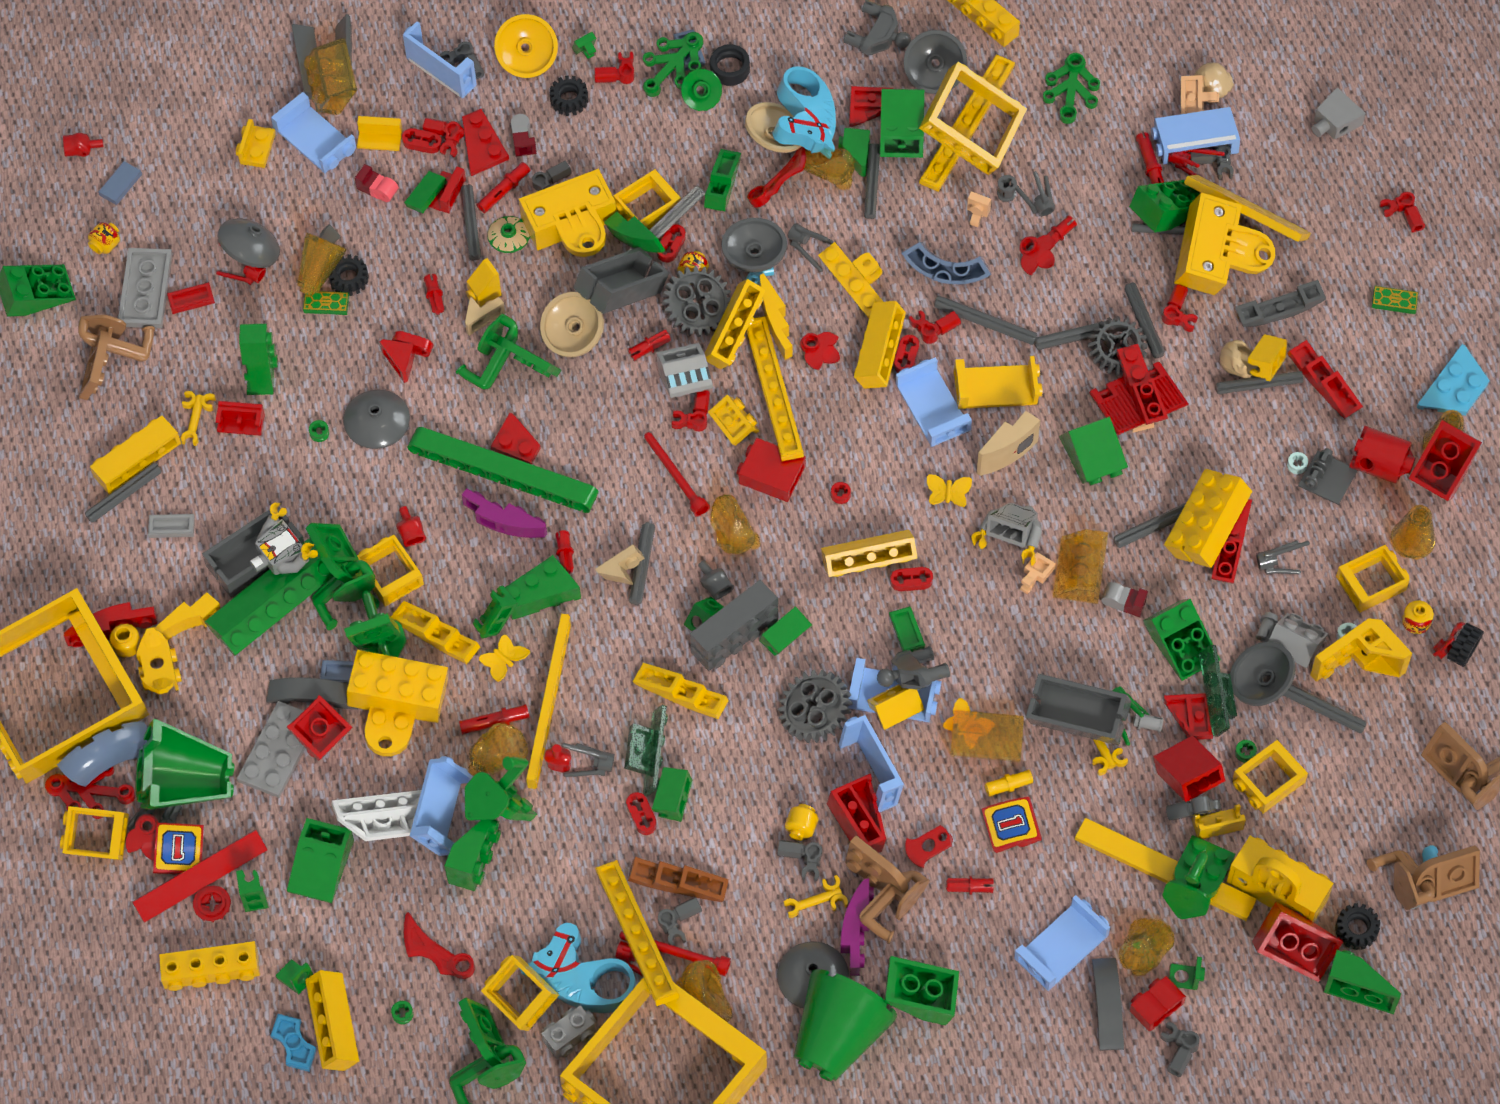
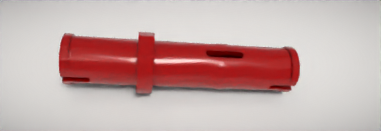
M1144 132V138L1143 134L1139 133L1135 138L1146 166L1145 173L1150 178L1151 184L1163 183L1162 166L1157 161L1149 134Z
M521 162L512 172L506 173L503 176L504 179L476 204L477 208L486 213L512 188L515 189L519 185L518 183L531 171L528 165Z
M524 704L510 709L504 707L501 708L502 711L459 721L462 735L503 724L508 726L510 722L528 719L530 717L527 705Z

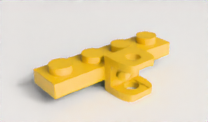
M834 242L818 254V256L869 319L873 303L883 302L870 284L875 282L882 275L883 271L870 253H864L851 262Z

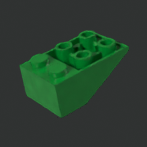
M882 89L880 157L923 158L924 132L919 127L924 119V89Z
M1185 180L1141 185L1137 187L1129 207L1154 232L1169 231L1187 221L1189 206L1200 193L1185 185Z
M64 264L3 266L0 271V297L7 317L27 316L76 300Z
M1191 599L1180 600L1143 620L1151 638L1181 681L1220 661L1217 651Z
M306 818L299 837L287 892L332 904L354 843L352 831L345 827Z
M497 819L480 820L452 845L444 865L448 884L475 891L477 885L483 883L485 877L483 869L485 864H490L493 856V851L491 850L493 843L497 844L501 835Z

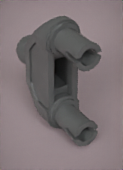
M865 0L862 12L878 17L868 36L863 37L848 30L843 41L845 44L859 48L861 53L869 56L889 49L893 41H895L899 48H907L911 42V37L906 32L898 33V21L892 6L887 4L881 6Z
M930 646L913 652L911 650L898 652L891 660L893 671L889 669L880 670L877 674V681L884 687H889L896 681L902 688L922 689L929 687L933 681L950 677V670L946 663L928 669L921 665V663L934 660L933 650Z

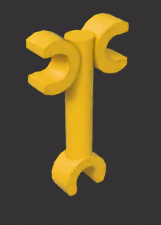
M185 391V398H191V401H182V406L185 409H193L188 430L181 435V441L185 445L186 439L191 437L193 438V445L197 446L199 440L196 431L201 410L203 408L209 412L213 411V405L206 404V402L216 401V397L211 393L204 396H195L192 391Z
M1093 739L1102 757H1095L1092 760V765L1102 764L1104 766L1097 771L1098 776L1106 774L1108 769L1116 766L1124 767L1128 764L1127 758L1123 760L1117 759V756L1123 753L1122 748L1115 749L1111 755L1105 742Z
M837 875L834 876L835 885L833 886L828 885L826 879L822 880V886L826 892L800 901L791 898L786 899L784 907L790 905L795 907L793 911L788 912V917L794 918L799 914L800 910L830 900V907L834 912L837 910L835 905L837 901H842L845 908L848 907V899L842 894L840 889L839 877Z

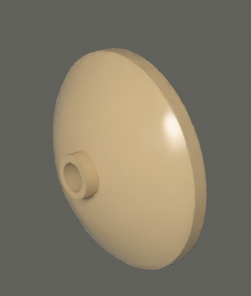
M764 102L756 104L749 109L745 117V126L750 136L760 146L780 153L793 152L802 147L799 145L781 144L773 137L772 132L780 117H794L783 105Z
M567 292L554 298L545 308L540 322L543 341L551 351L563 357H578L589 352L600 340L604 328L603 314L590 303V300H586L578 292ZM579 324V330L575 331V326Z

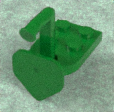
M502 313L488 326L477 347L479 352L487 356L496 348L482 376L480 377L469 371L465 364L461 365L455 373L477 387L487 390L494 384L511 352L515 354L514 359L529 367L534 364L532 369L548 378L551 374L558 377L561 369L516 344L518 340V326L512 318ZM506 326L509 330L505 337H502L503 327Z
M310 523L305 528L309 534V539L315 545L321 561L334 576L312 598L313 605L321 620L326 625V629L330 631L337 626L338 621L332 618L325 604L332 598L334 601L354 602L362 599L361 594L363 591H371L375 587V574L367 562L359 560L340 524Z
M363 591L361 596L368 620L364 622L361 620L355 621L349 625L350 627L344 628L346 637L357 649L399 657L407 641L402 625L398 621L393 620L388 613H378L379 600L370 591Z
M504 757L502 764L508 771L500 781H495L491 775L485 772L475 774L465 786L466 819L474 821L494 820L502 816L509 820L532 821L537 815L532 809L533 805L527 799L521 798L517 794V788L513 785L527 768L529 761L521 757Z
M1194 835L1191 836L1176 865L1173 878L1167 882L1162 894L1169 907L1179 919L1194 918L1207 914L1211 903L1210 899L1217 894L1235 858V853Z
M464 998L458 1002L462 1010L460 1015L463 1021L467 1023L470 1029L469 1037L476 1044L482 1057L454 1073L450 1077L449 1084L457 1104H472L468 1101L463 1086L476 1078L479 1084L491 1089L505 1086L521 1075L526 1065V1060L519 1047L504 1044L489 1007L469 998ZM510 1055H512L514 1061L509 1062Z

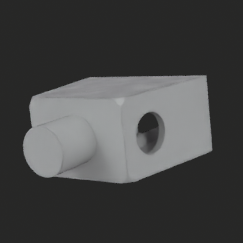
M1337 87L1317 108L1314 118L1316 124L1312 126V131L1317 137L1327 132L1333 139H1337L1362 126L1366 113Z

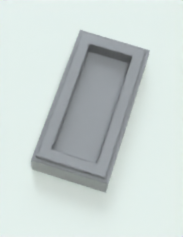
M149 515L148 537H194L195 515Z

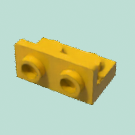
M248 119L247 125L242 128L241 143H238L236 147V156L239 157L240 164L265 168L275 138V129L254 126L253 119Z
M726 395L708 413L729 441L736 446L751 432L757 434L760 430L756 426L757 420L750 413L747 414L744 411V403L738 397L734 399Z

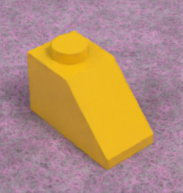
M486 258L466 281L468 289L466 295L469 300L472 297L479 307L484 306L490 300L502 296L499 273L489 259Z

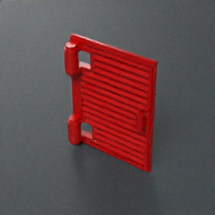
M1160 362L1154 363L1153 369L1148 371L1151 379H1154L1166 413L1169 414L1189 405ZM1123 377L1107 383L1106 389L1099 392L1096 388L1090 390L1089 394L1104 416L1111 418L1117 435L1145 424L1132 400Z

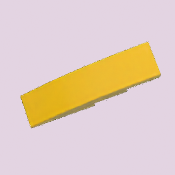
M763 273L760 275V287L766 289L762 297L763 311L773 340L786 360L793 356V346L787 338L789 336V325L784 319L786 316V305Z
M403 601L391 616L393 620L398 621L407 631L465 664L469 663L480 648L478 642L461 635L458 629L441 622L438 616L406 601Z
M646 663L642 664L633 680L634 684L654 694L716 719H719L729 701L727 696L706 690L704 685L686 680L680 673Z

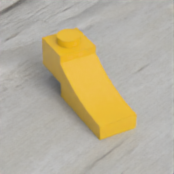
M206 592L191 607L183 602L155 628L164 635L165 639L169 640L180 632L200 625L207 627L204 621L221 609L220 603Z

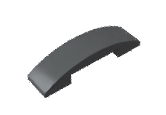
M1315 280L1297 286V291L1258 304L1254 300L1236 306L1235 310L1243 327L1261 326L1305 312L1326 300V296L1319 281Z
M298 677L274 679L269 682L266 700L268 703H277L278 701L285 704H290V701L312 703L320 695L328 704L334 705L335 708L358 710V708L347 706V683Z
M1116 958L1092 959L1100 1051L1124 1050L1122 1004Z

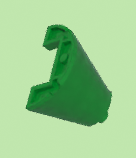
M153 719L143 737L147 742L143 746V750L140 749L136 766L135 790L137 802H142L141 808L156 809L232 797L234 785L229 781V776L233 775L235 765L232 763L231 753L160 720Z
M815 969L812 971L809 979L794 1058L799 1060L798 1064L810 1070L812 1067L820 1071L819 1076L831 1082L832 1080L836 1081L895 1022L897 1013L893 1008L888 1010L886 1008L887 1003L884 1002L882 997L858 982L840 974L832 977L828 975L829 971Z

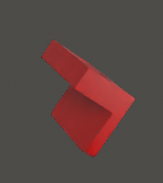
M457 166L453 174L445 171L441 172L440 175L446 178L447 183L428 207L450 213L461 191V187L466 181L465 170Z

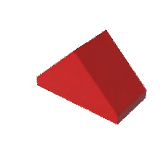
M382 339L379 341L381 352L404 383L407 382L415 358L414 345Z

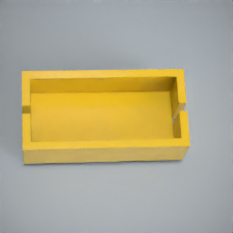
M1204 469L1164 546L1177 559L1191 563L1193 561L1195 564L1212 568L1252 490L1241 477L1225 473L1223 475L1221 472Z

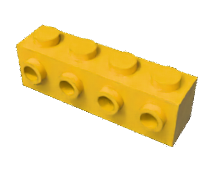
M947 0L1003 47L1019 36L1020 21L995 0Z
M749 279L737 285L704 353L708 363L718 369L732 365L736 358L735 353L745 339L744 334L753 323L755 311L763 302L762 297L766 289Z
M897 301L875 302L869 313L867 329L864 332L862 348L859 351V360L854 371V378L864 389L881 388L888 385L906 312Z
M161 415L159 418L151 420L139 432L133 433L125 442L113 447L108 454L96 459L90 466L93 477L110 494L147 466L181 444L179 434Z
M910 530L821 548L824 569L829 577H839L846 573L862 572L870 568L885 567L889 564L905 563L912 559H917L915 540Z
M255 941L159 954L161 982L164 989L170 991H178L184 986L191 985L200 988L206 986V983L213 982L227 984L230 980L234 979L250 981L254 977L260 976L258 949Z
M319 970L305 981L322 1069L345 1071L360 1061L343 973Z

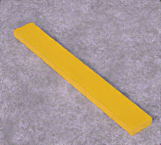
M996 54L983 77L987 82L1001 89L1013 70L1015 62ZM973 91L952 128L970 140L992 103ZM941 144L919 180V184L939 192L960 156Z
M766 316L754 318L746 333L781 460L786 461L804 457Z
M561 613L526 778L527 787L530 789L538 787L571 629L569 614Z
M1085 818L1075 836L1076 841L1166 884L1173 878L1178 861L1092 820ZM1222 883L1217 894L1210 899V905L1247 921L1257 899Z
M615 860L596 867L595 870L656 1006L678 999V991L618 861Z

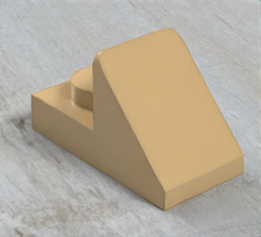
M470 297L465 320L467 334L470 336L497 319L502 313L505 314L504 302L498 297L486 302L480 308L475 300Z
M632 544L597 567L596 571L604 579L633 585L626 570L636 567L645 558L642 552Z

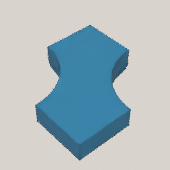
M278 1014L270 1036L279 1041L286 1049V1066L310 1072L317 1048L303 1039L300 1031L301 1019Z

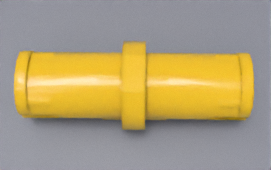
M1026 770L1012 775L1005 774L1003 778L985 783L988 797L1006 791L1011 793L1016 788L1033 784L1031 771Z

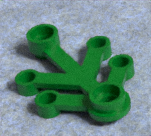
M690 32L683 39L668 40L665 37H661L656 42L659 51L666 52L673 48L681 49L677 53L654 55L652 52H647L643 55V62L647 67L667 63L654 78H649L644 82L643 89L647 96H658L661 92L660 84L675 68L676 77L674 82L676 87L681 89V84L678 81L685 78L684 58L689 52L691 58L688 64L689 71L695 70L692 69L694 65H698L696 69H702L698 56V51L704 44L701 34Z
M1071 53L1065 59L1064 66L1048 73L1045 77V83L1048 86H1055L1059 78L1069 73L1067 80L1043 93V101L1051 104L1055 101V97L1067 90L1065 106L1060 109L1059 115L1061 122L1065 124H1071L1076 120L1077 110L1074 107L1076 92L1085 100L1087 108L1094 109L1098 105V98L1092 95L1077 79L1079 74L1088 82L1087 88L1090 91H1097L1100 88V80L1093 77L1085 68L1086 61L1079 53ZM1048 78H1054L1055 80L1050 81ZM1047 95H1051L1052 98L1049 99V98H1046V96H1047ZM1093 100L1095 103L1091 104L1088 101Z

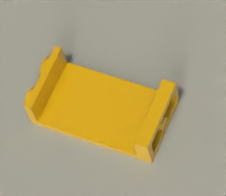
M1030 356L1028 365L965 368L964 359H955L953 374L958 409L1037 405L1039 397L1042 396V384L1038 383L1037 379L1040 376L1039 364H1035L1034 356Z

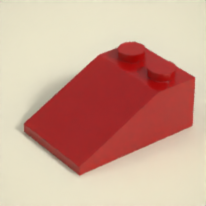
M1442 420L1408 479L1449 501L1454 497L1482 442Z
M1275 902L1252 943L1258 953L1319 982L1343 941L1298 912Z

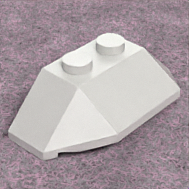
M421 790L332 800L331 804L337 821L364 841L410 836Z

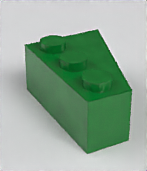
M240 324L239 346L242 365H245L247 373H244L245 381H247V395H273L274 368H278L279 364L275 343H273V334L268 331L267 324Z
M554 555L505 587L518 603L510 615L512 620L540 612V610L551 606H559L564 602L581 599L579 585Z

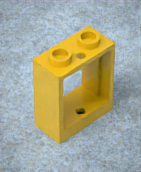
M656 169L613 195L616 202V211L629 221L635 215L626 205L650 189H653L665 202V205L640 220L649 230L681 200L680 196Z
M395 535L381 539L378 544L371 548L363 549L357 555L359 560H363L371 565L390 553L395 552L409 572L383 588L375 579L373 590L385 607L424 585L421 572Z
M1386 544L1339 566L1336 574L1337 580L1359 613L1406 591L1410 581L1407 571L1400 567L1395 553L1392 550L1390 551ZM1381 561L1395 584L1368 596L1354 574Z
M1276 740L1236 769L1232 780L1234 787L1240 793L1244 792L1250 805L1256 810L1259 809L1264 814L1306 782L1308 773L1284 746ZM1271 757L1288 775L1290 780L1265 797L1246 774Z
M68 806V811H65L63 816V825H66L65 835H62L60 839V848L63 849L62 853L123 860L129 814ZM79 814L114 818L109 853L74 849Z
M511 955L501 962V968L496 974H492L487 978L484 983L485 987L481 992L520 1030L529 1031L557 999L559 994L520 956ZM518 967L542 990L521 1015L498 993L499 989Z

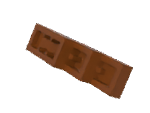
M634 857L627 881L661 891L723 902L729 879L686 865L681 868L659 861L657 864Z

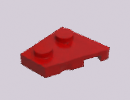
M851 86L849 127H854L881 116L882 89L894 88Z
M509 413L490 446L492 451L529 464L533 463L541 449L540 444L513 413Z
M1209 693L1164 695V704L1188 738L1194 736L1197 740L1213 739Z

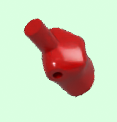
M85 133L63 136L65 156L86 157L90 154L92 148L104 147L103 139L90 140L89 136Z
M407 506L401 507L399 512L402 521L397 523L396 527L404 546L409 547L422 543L426 540V535L420 517H411Z
M555 744L552 748L546 750L544 759L547 762L548 768L558 772H567L571 769L572 756L568 749Z

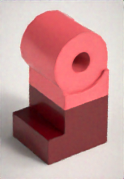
M366 164L363 165L355 176L356 188L384 202H390L399 189L394 180L372 171V167Z

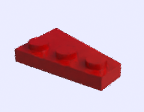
M482 109L462 116L471 176L509 160L507 151Z

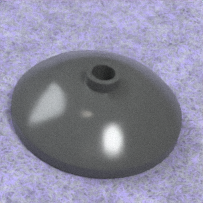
M929 30L916 36L908 45L904 55V70L909 81L917 89H924L925 93L936 94L949 68L957 62L967 66V54L962 43L954 35L942 30ZM936 59L940 62L938 67L932 66L933 60ZM956 79L952 89L955 88L960 83V81Z
M243 218L230 219L225 221L218 230L217 237L222 249L230 257L242 264L264 268L273 265L279 258L280 246L275 236L266 227L255 221Z
M763 218L740 220L731 225L722 238V252L725 259L733 267L746 272H761L773 268L783 259L787 250V239L783 230L774 222Z
M370 390L359 394L348 404L344 412L343 423L347 435L353 442L365 448L381 449L395 444L405 435L410 424V414L404 400L395 393L387 390Z
M1261 642L1247 648L1239 655L1230 672L1232 692L1241 702L1251 706H1263L1278 700L1287 692L1294 680L1296 671L1294 658L1283 645L1275 642Z
M815 941L804 942L791 948L782 957L777 971L778 985L784 997L795 1006L804 1009L809 979L812 973L809 971L811 967L829 971L828 975L832 977L840 974L849 978V970L844 957L838 950L828 944Z

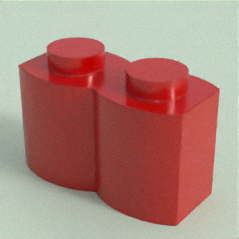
M1167 976L1161 980L1159 978L1155 979L1149 985L1148 991L1143 994L1139 992L1131 1000L1130 1012L1149 1032L1185 1003L1186 996Z

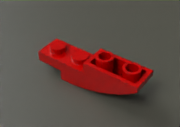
M1135 344L1117 349L1116 354L1123 370L1124 381L1145 424L1148 425L1168 419L1154 379L1150 377L1139 345Z
M1248 499L1215 560L1211 578L1213 580L1234 584L1252 499Z
M127 602L93 613L107 640H110L112 630L121 624H129L135 628L143 629L158 624L154 606L133 610L131 603ZM73 625L64 632L67 646H84Z

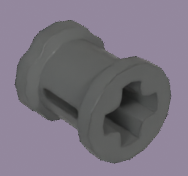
M1004 175L998 180L997 195L998 199L1003 202L1013 201L1016 197L1017 181L1013 176Z

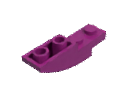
M467 488L462 494L463 505L475 511L476 522L489 529L525 538H545L547 535L545 522L537 516L532 517L527 514L520 506L515 507L508 503L505 509H503L500 504L496 502L491 503L481 493L477 491L472 492Z
M864 879L856 889L843 920L840 953H850V976H860V968H864L865 956L860 954V946H864V931H869V929L860 922L859 917L863 909L869 904V901L874 899V887H869V879Z

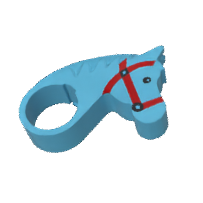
M791 67L783 75L777 88V96L779 101L794 117H780L772 132L773 137L781 144L799 145L810 150L811 153L821 152L830 159L832 156L831 152L835 150L832 139L836 127L835 106L830 90L814 71L805 67ZM789 84L803 86L811 93L812 97L795 92Z
M572 923L560 925L556 929L549 945L537 953L534 952L532 962L528 964L559 994L557 998L576 1008L581 1006L585 1011L589 1010L593 1013L614 1012L637 985L631 967L626 962L615 958L579 963L576 952L581 945L579 930ZM520 969L521 974L527 976V975ZM611 971L622 972L630 978L627 991L616 999H604L595 993V988L593 989L598 979Z

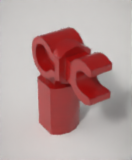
M630 52L628 58H623L622 53H618V69L616 67L595 68V83L616 82V80L623 84L632 83L635 78L633 52Z
M425 118L423 124L424 131L445 136L444 139L446 141L440 146V153L445 155L447 149L451 148L450 155L456 157L458 153L456 145L459 144L460 139L464 136L463 127L455 121L447 123L441 120Z
M1403 192L1399 197H1395L1394 200L1384 199L1380 201V208L1389 207V209L1384 210V217H1390L1396 211H1404V216L1412 232L1421 231L1425 228L1417 206H1415V196L1413 193Z
M1176 284L1161 319L1167 325H1179L1185 331L1193 332L1195 326L1190 325L1188 322L1196 323L1198 317L1194 314L1185 315L1183 314L1184 312L1180 311L1188 289L1185 286Z
M921 310L918 311L919 320L909 316L910 325L917 328L922 340L927 344L935 343L938 335H943L961 325L960 318L954 311L938 319L934 324L926 320L925 313Z
M708 390L695 392L693 413L684 414L682 411H673V418L681 420L672 421V428L681 429L687 427V429H693L698 432L707 428L706 415L708 414L710 392Z

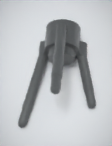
M1034 171L1033 175L1040 193L1034 199V204L1018 185L1015 190L1029 205L1033 214L1038 213L1039 216L1043 217L1054 212L1055 204L1052 199L1048 176H1044L1045 194L1038 173Z
M795 223L788 232V238L792 240L790 245L795 247L819 272H823L819 264L800 244L805 245L810 237L828 244H833V241Z
M1293 541L1268 551L1256 553L1259 570H1265L1266 575L1273 573L1301 574L1300 570L1274 568L1275 565H1278L1277 555L1309 545L1310 542L1299 543L1298 541Z
M579 743L576 745L561 744L564 748L595 757L593 767H598L597 770L565 772L563 774L564 777L605 776L606 771L612 772L615 754L603 752Z

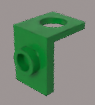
M712 597L696 602L685 620L684 626L693 631L696 629L692 621L694 616L700 617L703 624L724 606Z
M1197 956L1195 966L1171 964L1169 979L1178 988L1197 990L1199 981L1204 982L1205 967H1201L1202 957ZM1179 970L1186 971L1189 976L1188 980L1184 983L1176 981L1174 977L1175 973Z
M291 959L276 974V978L299 995L307 987L305 980L312 976L313 972L308 963L305 962L300 966Z

